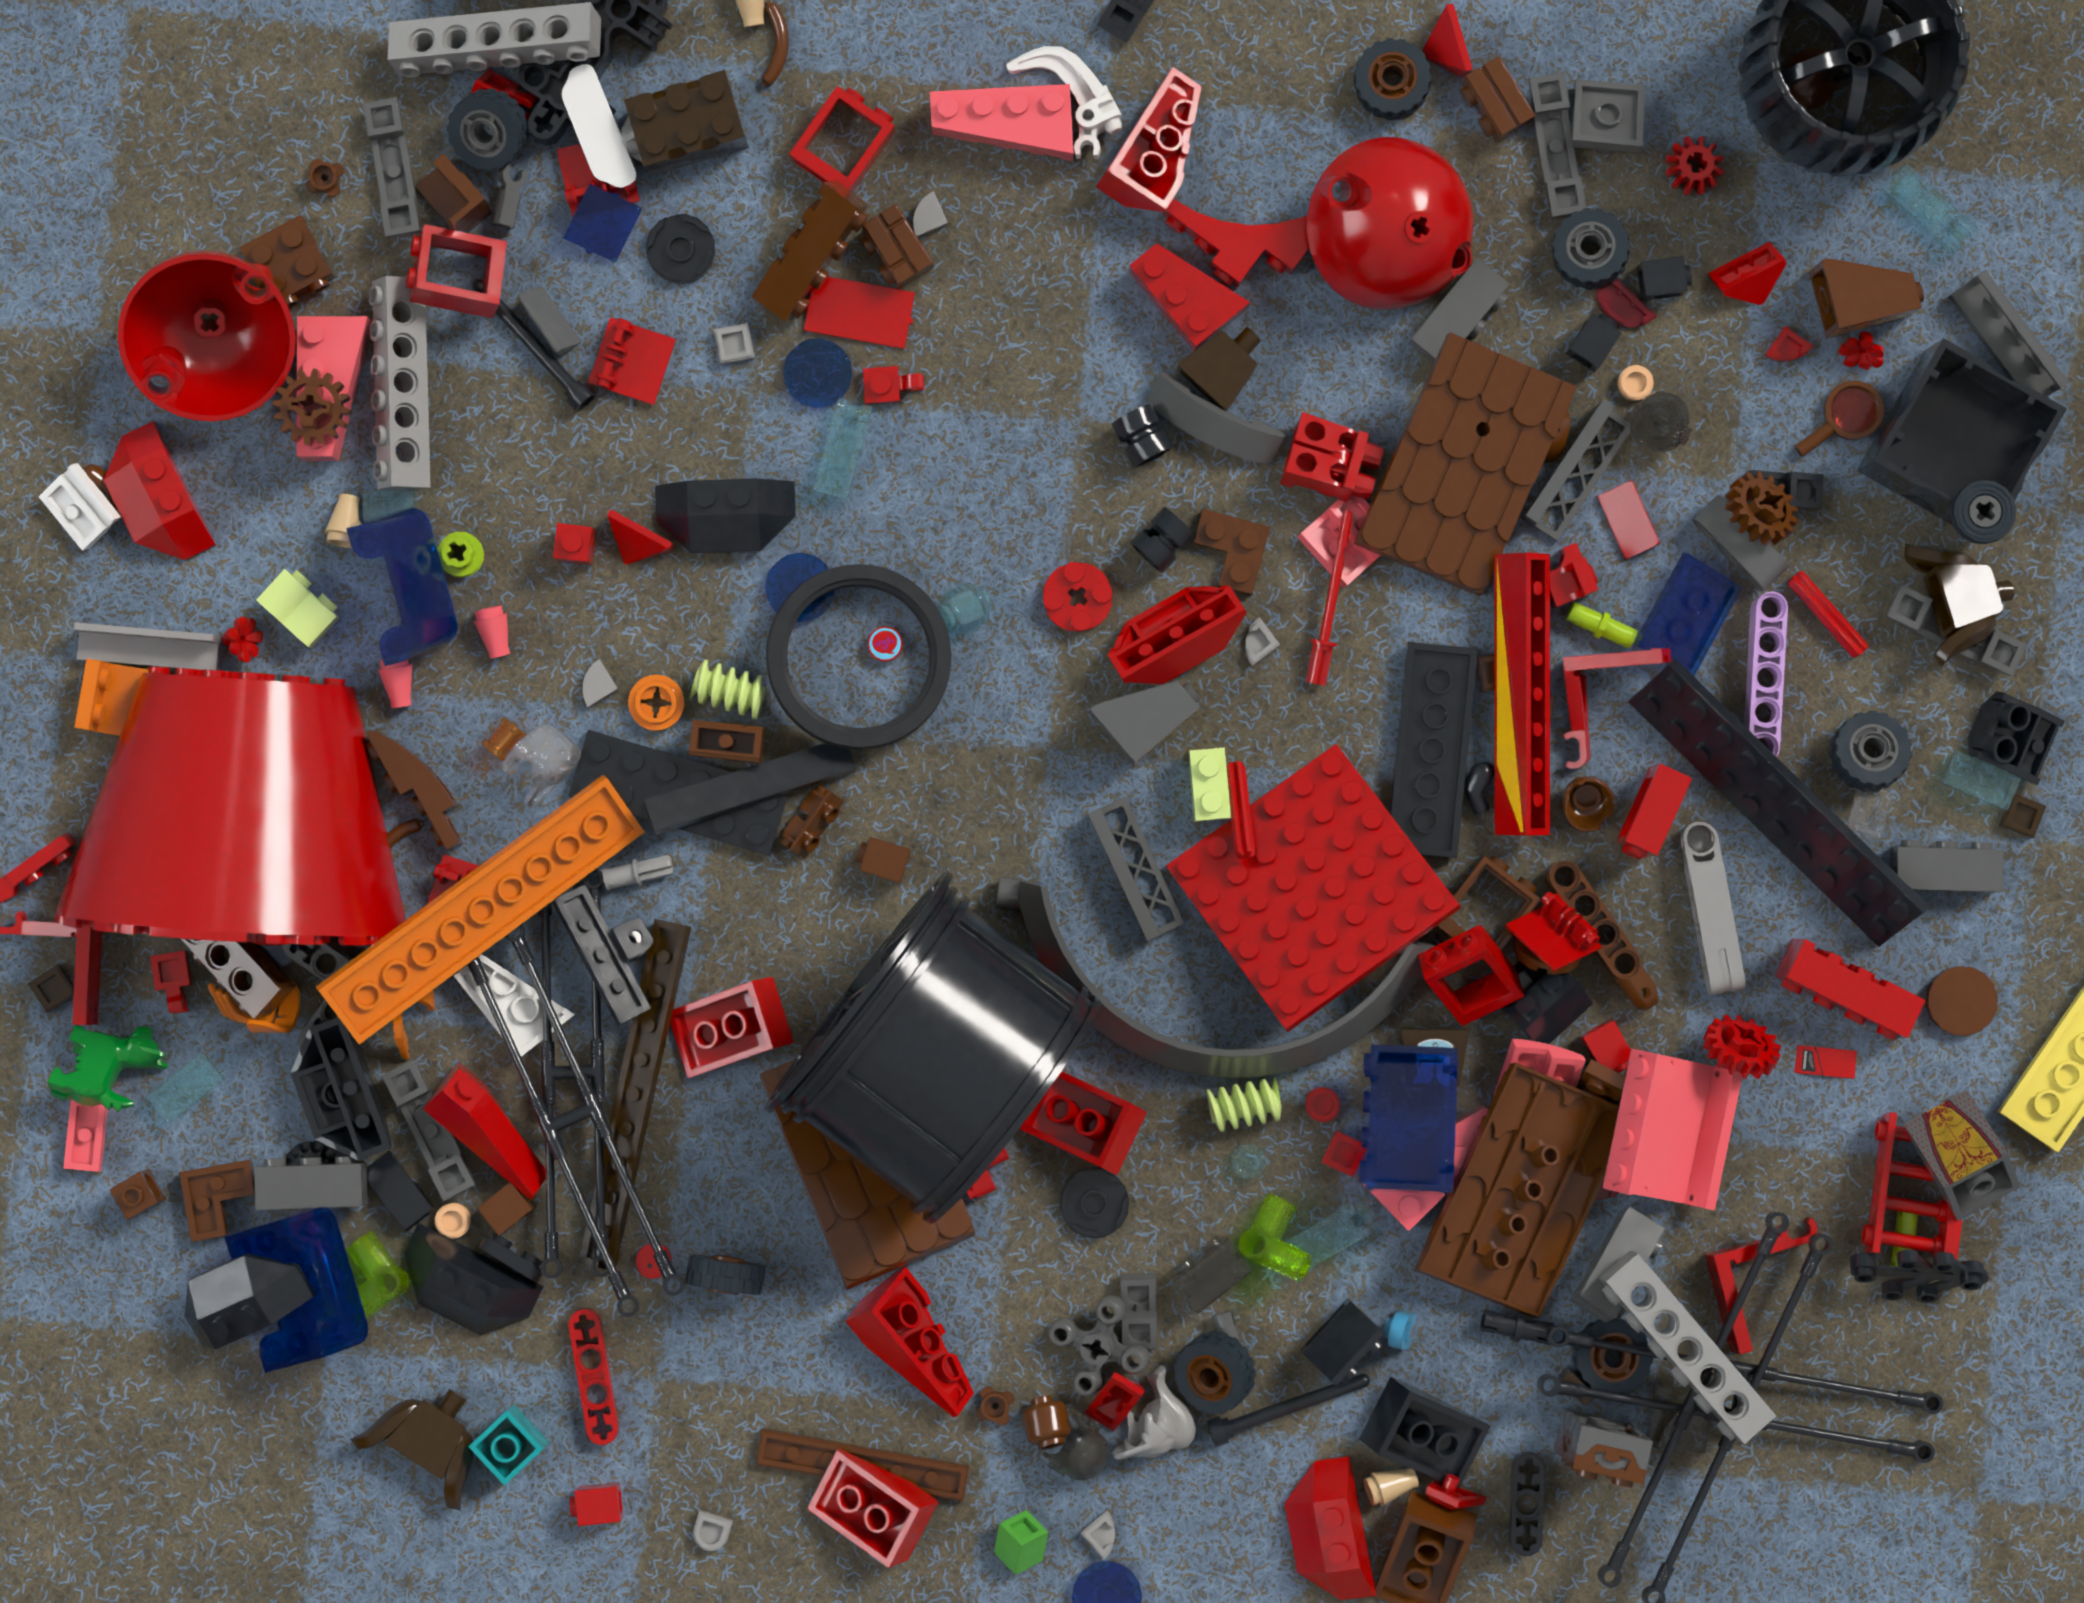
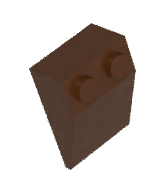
M1410 1491L1375 1586L1376 1595L1373 1597L1389 1603H1447L1473 1540L1477 1514L1463 1509L1451 1510L1431 1501L1427 1496Z

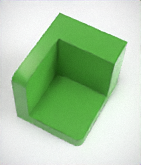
M1025 1510L999 1523L994 1553L1017 1575L1042 1562L1048 1531Z

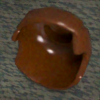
M1595 776L1577 777L1562 792L1561 810L1570 826L1581 832L1597 831L1601 829L1602 823L1612 816L1614 796L1605 781Z

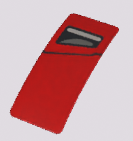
M1797 1045L1794 1073L1855 1079L1857 1051Z

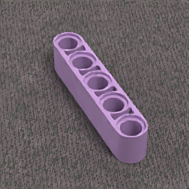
M1772 591L1755 598L1750 608L1744 726L1754 736L1765 740L1769 750L1777 757L1781 741L1788 605L1784 596ZM1765 599L1771 600L1776 605L1777 611L1773 618L1765 616L1761 610L1762 602ZM1762 634L1770 635L1774 640L1775 646L1771 653L1763 651L1759 645ZM1761 669H1766L1772 674L1773 681L1769 688L1761 686L1757 680L1758 672ZM1759 704H1765L1771 711L1770 719L1766 723L1759 721L1755 715L1756 707Z

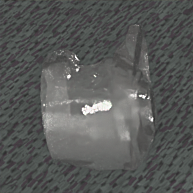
M544 724L526 735L511 750L500 767L507 774L513 775L517 772L518 765L528 760L531 762L533 768L530 779L533 783L524 803L528 807L534 808L574 771L581 757V747L576 745L567 734L550 724Z

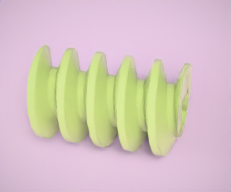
M704 659L696 672L690 700L696 692L698 703L704 704L711 696L712 707L718 708L724 700L725 711L731 712L736 704H738L739 715L744 716L751 708L752 718L757 720L764 703L767 686L764 687L762 684V675H758L753 683H750L748 671H744L742 676L736 679L734 667H731L726 675H722V664L720 663L716 665L713 671H709L708 660Z
M1276 1077L1273 1079L1271 1088L1266 1079H1260L1258 1090L1249 1081L1246 1082L1244 1093L1238 1084H1233L1231 1095H1228L1224 1087H1219L1217 1098L1214 1097L1210 1089L1206 1090L1212 1123L1217 1125L1220 1132L1225 1131L1226 1121L1228 1120L1234 1129H1238L1240 1118H1243L1248 1127L1253 1124L1254 1115H1257L1262 1124H1266L1267 1114L1270 1112L1275 1121H1280L1282 1107Z

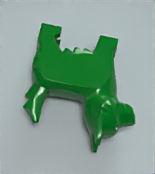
M75 1025L69 1039L75 1043L73 1053L79 1055L75 1059L76 1063H78L74 1066L76 1071L63 1074L60 1068L54 1067L48 1079V1087L51 1088L50 1093L52 1097L64 1101L74 1100L82 1106L101 1104L108 1110L113 1107L116 1112H120L122 1108L126 1109L134 1105L132 1100L112 1091L120 1071L125 1068L167 1069L168 1064L161 1060V1058H165L166 1054L159 1051L158 1044L152 1038L153 1030L148 1026H138L130 1037L123 1038L102 1032L87 1031L82 1026Z

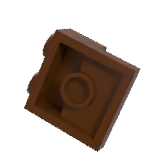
M301 215L239 247L247 262L262 264L270 269L273 275V282L284 296L289 309L299 303L298 297L309 291L312 295L322 292L330 286L328 281L335 278ZM254 278L259 288L263 289L266 286L261 279Z

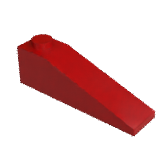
M1172 67L1104 172L1096 188L1124 207L1165 212L1183 183V170L1190 148L1189 139L1192 125L1195 122L1202 86Z
M458 1061L423 1107V1110L526 1197L532 1199L546 1179V1168L487 1085Z

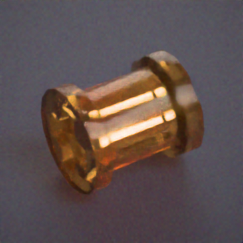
M503 716L500 719L501 725L489 739H484L481 744L500 760L506 762L508 760L507 754L520 739H525L528 735L511 720Z

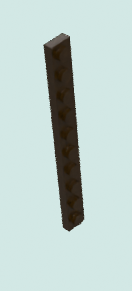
M654 919L651 932L653 944L647 950L640 982V988L651 1009L632 1019L609 1122L613 1132L611 1136L633 1185H635L691 932L690 926ZM604 1144L605 1231H608V1251L616 1267L631 1200ZM595 1185L594 1194H593V1198H592V1203H591V1207H590V1211H591V1213H592V1216H593L595 1222H596V1185ZM586 1226L578 1263L591 1266V1262L594 1259V1239L588 1226ZM602 1259L596 1262L595 1267L607 1270Z

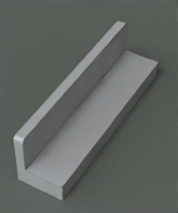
M76 622L73 625V630L79 631L78 660L86 661L88 658L108 663L219 670L222 637L214 634Z

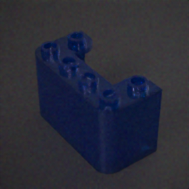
M1371 1044V1053H1364L1363 1069L1365 1077H1370L1371 1091H1364L1363 1112L1370 1113L1369 1127L1362 1128V1148H1368L1367 1160H1360L1359 1182L1366 1184L1367 1191L1453 1195L1458 1048Z
M326 1207L315 1208L224 1236L231 1259L245 1253L273 1258L283 1263L299 1264L316 1292L313 1298L277 1321L278 1331L267 1334L260 1341L259 1354L265 1373L320 1359L359 1345L366 1340L369 1330L368 1322L337 1219L330 1209Z

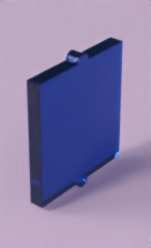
M589 183L563 238L585 248L588 254L594 252L616 263L642 211V207L620 198L618 192L612 194Z

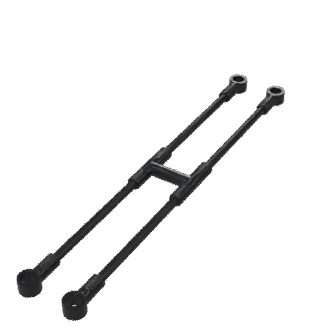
M596 868L583 878V882L601 913V887L604 884L602 872ZM591 873H598L600 875L598 884L590 885L587 879ZM552 902L538 911V915L541 916L542 983L550 1001V916L552 915ZM591 977L593 1040H590L591 1059L590 1065H580L584 1076L591 1079L592 1089L603 1110V1103H605L604 1040H601V994ZM543 1007V1041L541 1042L542 1098L549 1111L548 1113L553 1119V1105H556V1080L576 1078L570 1065L555 1066V1042L552 1041V1025ZM594 1126L596 1224L608 1249V1231H605L603 1138H599ZM545 1139L547 1232L544 1233L545 1260L541 1264V1272L545 1277L553 1279L561 1275L563 1264L559 1260V1241L555 1221L554 1156ZM594 1242V1259L591 1262L590 1268L594 1275L604 1277L609 1274L608 1271L599 1273L595 1268L596 1262L602 1259ZM550 1261H554L558 1265V1271L554 1275H550L546 1271V1265Z
M521 924L519 925V936L511 938L507 934L505 938L511 941L521 965L526 967L576 1078L575 1084L584 1102L583 1105L553 1119L551 1118L543 1098L538 1096L488 985L489 978L479 956L468 963L467 966L476 986L481 988L531 1099L529 1104L550 1147L551 1153H553L554 1159H558L607 1268L609 1282L618 1299V1311L621 1315L630 1317L638 1312L639 1301L634 1296H631L621 1271H617L566 1158L567 1152L563 1142H561L558 1131L588 1117L591 1118L599 1138H603L655 1253L653 1257L664 1280L663 1290L668 1295H679L684 1290L685 1283L683 1278L676 1274L666 1250H663L613 1141L611 1136L613 1132L605 1118L601 1105L588 1077L584 1076L533 964L534 958L524 937L525 927ZM671 1278H676L680 1282V1288L676 1292L670 1291L667 1287V1283ZM626 1299L632 1300L635 1304V1308L631 1313H626L622 1309V1303Z
M1773 1211L1765 1218V1226L1767 1228L1756 1249L1758 1253L1715 1342L1720 1350H1722L1765 1257H1769L1779 1234L1785 1232L1789 1227V1219L1784 1213ZM1776 1216H1780L1782 1224L1779 1228L1775 1229L1772 1221ZM1814 1233L1809 1238L1808 1246L1810 1250L1799 1271L1801 1276L1749 1383L1755 1391L1809 1278H1813L1822 1256L1832 1250V1239L1826 1234ZM1819 1238H1824L1825 1246L1823 1249L1818 1250L1816 1248V1241ZM1712 1367L1702 1371L1700 1380L1703 1385L1709 1384L1713 1372H1711ZM1690 1388L1681 1407L1682 1409H1680L1675 1420L1676 1422H1674L1675 1428L1622 1540L1618 1541L1608 1564L1601 1566L1598 1570V1579L1606 1587L1614 1588L1620 1584L1622 1579L1620 1570L1631 1549V1546H1629L1683 1430H1687L1696 1409L1702 1410L1693 1399L1697 1393L1692 1388ZM1724 1406V1410L1726 1412L1733 1411L1732 1409ZM1712 1411L1709 1413L1710 1415L1716 1417ZM1722 1434L1721 1440L1718 1443L1719 1449L1665 1563H1661L1652 1584L1642 1591L1641 1597L1644 1603H1650L1649 1595L1655 1591L1658 1592L1659 1597L1654 1603H1665L1664 1591L1675 1570L1673 1565L1727 1451H1731L1736 1441L1735 1438L1729 1441ZM1613 1570L1615 1572L1614 1579L1606 1582L1604 1578L1606 1572Z
M1560 1325L1550 1326L1546 1332L1547 1341L1557 1348L1566 1345L1588 1349L1596 1347L1659 1359L1650 1348L1596 1339L1593 1335L1568 1331ZM1561 1330L1563 1333L1562 1340L1554 1342L1552 1338L1553 1333ZM1678 1353L1679 1358H1685L1688 1356L1686 1354ZM1729 1360L1746 1381L1750 1383L1758 1365ZM1767 1367L1761 1379L1772 1382L1781 1380L1893 1400L1896 1404L1921 1408L1929 1414H1937L1943 1408L1942 1398L1933 1392H1925L1923 1394L1901 1390L1892 1392L1781 1372L1773 1367ZM1551 1374L1541 1375L1537 1381L1538 1390L1548 1397H1553L1557 1394L1579 1398L1587 1396L1677 1413L1680 1412L1683 1405L1587 1388L1584 1384L1559 1380ZM1552 1379L1554 1382L1553 1389L1545 1391V1381ZM1733 1394L1732 1410L1735 1409L1738 1402L1735 1394ZM1934 1397L1936 1404L1933 1408L1928 1409L1926 1402L1929 1398ZM1696 1409L1693 1414L1694 1416L1704 1417L1708 1421L1720 1422L1718 1418L1706 1414L1700 1409ZM1773 1420L1761 1429L1764 1431L1773 1429L1886 1449L1888 1453L1910 1456L1922 1463L1930 1462L1935 1455L1933 1446L1923 1440H1917L1914 1443L1895 1439L1886 1441ZM1921 1446H1926L1927 1453L1924 1457L1918 1456V1449Z

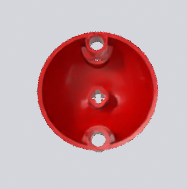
M1379 137L1350 147L1340 154L1323 172L1310 199L1307 214V237L1309 249L1317 269L1335 292L1361 307L1374 310H1396L1415 306L1429 300L1442 291L1456 275L1467 271L1472 263L1470 248L1473 237L1474 218L1465 184L1456 169L1446 158L1434 149L1413 140L1400 137ZM1336 182L1340 184L1342 191L1337 200L1332 195V188ZM1412 221H1413V225H1414L1415 227H1417L1415 232H1414L1415 229L1411 226V222H1412Z
M202 250L185 252L169 257L156 264L140 278L129 292L122 306L118 321L117 340L126 372L135 386L150 401L177 416L212 422L246 415L262 406L277 392L276 389L282 386L291 369L295 355L296 335L287 302L277 285L273 282V275L268 267L262 264H251L237 256L223 252ZM252 278H258L266 286L263 289L248 284L247 281ZM205 313H207L208 316H210L211 313L216 314V321H214L212 318L209 321L205 320ZM155 376H162L168 380L169 384L164 387H158L150 379Z

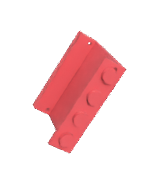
M1631 1049L1603 1189L1715 1210L1742 1081L1740 1072L1730 1075L1728 1069Z

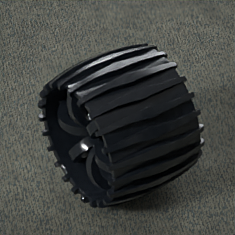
M1762 0L1757 7L1756 16L1752 17L1746 29L1743 41L1744 47L1741 50L1738 65L1739 73L1742 74L1739 84L1740 96L1742 100H1745L1749 122L1755 125L1762 136L1761 140L1766 146L1769 144L1782 155L1781 159L1786 162H1794L1799 166L1805 167V171L1812 173L1824 172L1830 173V176L1837 177L1849 176L1855 173L1862 175L1879 171L1904 160L1916 152L1919 147L1926 144L1938 132L1952 113L1960 97L1961 87L1968 73L1969 59L1967 58V52L1970 46L1969 32H1966L1964 23L1965 12L1962 5L1958 6L1956 0H1866L1861 20L1854 31L1847 20L1823 0ZM1883 4L1891 9L1890 12L1895 16L1898 15L1906 25L1874 38ZM1798 12L1808 13L1822 22L1833 34L1836 40L1834 50L1781 71L1778 56L1784 32ZM1916 39L1920 56L1923 59L1921 84L1902 66L1884 57V55L1890 50ZM1822 72L1821 79L1824 82L1833 80L1840 86H1850L1845 112L1840 125L1836 129L1826 126V123L1821 120L1818 121L1808 114L1802 104L1799 105L1792 96L1790 87L1800 80ZM1879 76L1890 81L1909 99L1911 107L1897 122L1875 133L1855 135L1864 105L1869 78Z

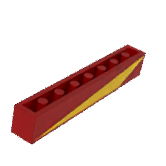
M1547 553L1494 554L1495 835H1550V554Z

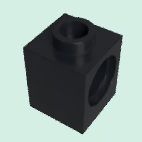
M1683 256L1641 261L1637 266L1641 301L1683 296L1688 291L1687 286L1692 285L1691 269L1689 265H1684Z
M1592 314L1583 325L1566 354L1588 369L1596 372L1622 332L1616 329V322L1603 314H1599L1597 317Z

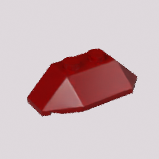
M155 421L123 435L103 481L134 543L184 561L216 546Z
M1230 585L1221 586L1220 588L1211 586L1186 587L1128 620L1118 635L1114 647L1110 649L1108 657L1124 683L1165 684L1223 651L1245 617L1246 610Z
M1350 1455L1316 1460L1284 1503L1297 1573L1340 1600L1375 1596L1376 1590Z

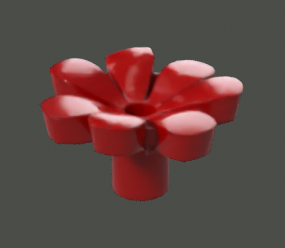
M1861 332L1858 339L1855 337L1848 338L1846 343L1841 344L1838 350L1840 355L1846 356L1843 362L1845 366L1854 367L1856 363H1859L1858 366L1860 368L1869 370L1871 366L1879 368L1883 365L1884 348L1881 345L1873 344V335L1870 332Z
M244 616L236 618L234 628L227 629L222 637L224 645L229 646L230 654L237 655L239 661L246 663L250 662L251 657H257L259 648L255 643H260L263 640V632L254 631L256 627L254 618H246Z

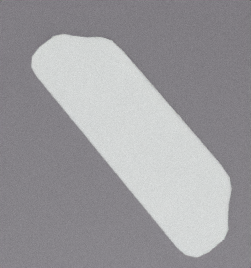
M588 64L573 68L569 72L561 95L593 175L600 181L607 182L618 188L630 185L636 179V171L626 146L622 142V136L596 72Z

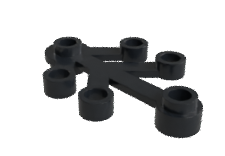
M1910 1249L1901 1250L1897 1253V1266L1879 1265L1878 1257L1871 1253H1859L1850 1257V1273L1857 1282L1870 1283L1876 1280V1276L1901 1278L1885 1281L1881 1284L1882 1298L1890 1301L1903 1298V1290L1917 1286V1300L1922 1303H1932L1939 1299L1938 1292L1959 1286L1964 1290H1977L1989 1280V1273L1985 1270L1982 1262L1974 1260L1959 1262L1949 1252L1934 1254L1932 1256L1933 1265L1920 1257L1917 1251Z

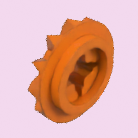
M649 675L640 679L633 686L628 699L629 711L633 719L640 726L653 731L670 728L680 719L685 706L683 691L679 685L664 675ZM657 688H659L661 699L670 702L671 705L660 707L657 718H654L653 707L642 703V700L648 701V699H653L655 693H657Z

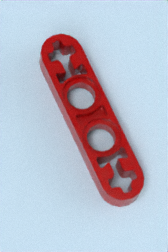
M582 1308L571 1316L569 1320V1333L588 1438L597 1445H606L617 1437L619 1420L602 1320L595 1310ZM581 1315H586L588 1320H594L595 1325L589 1328L590 1339L597 1336L599 1343L589 1342L579 1347L578 1340L583 1341L585 1339L584 1330L576 1327V1323L581 1320ZM594 1349L600 1354L601 1362L597 1368L589 1369L583 1365L581 1356L585 1350ZM600 1384L606 1389L607 1397L604 1402L593 1403L589 1400L587 1390L591 1385ZM609 1406L610 1413L604 1412L603 1417L606 1425H612V1430L608 1431L607 1438H602L601 1433H595L593 1427L599 1424L598 1413L591 1416L590 1410H601Z

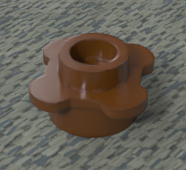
M321 159L313 160L310 163L309 180L306 182L307 190L311 193L324 192L329 197L337 196L340 193L338 184L340 177L344 174V168L339 163L331 165L323 162ZM323 175L328 176L327 181L322 180Z
M990 1386L984 1387L980 1392L982 1397L981 1405L976 1409L977 1418L981 1421L986 1419L996 1421L998 1425L1007 1424L1010 1420L1008 1411L1010 1405L1014 1403V1395L1010 1391L1002 1393L994 1391ZM993 1403H998L997 1409L992 1408Z

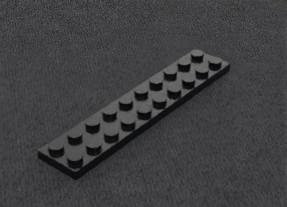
M1676 658L1667 664L1628 701L1878 947L1924 913L1928 904Z

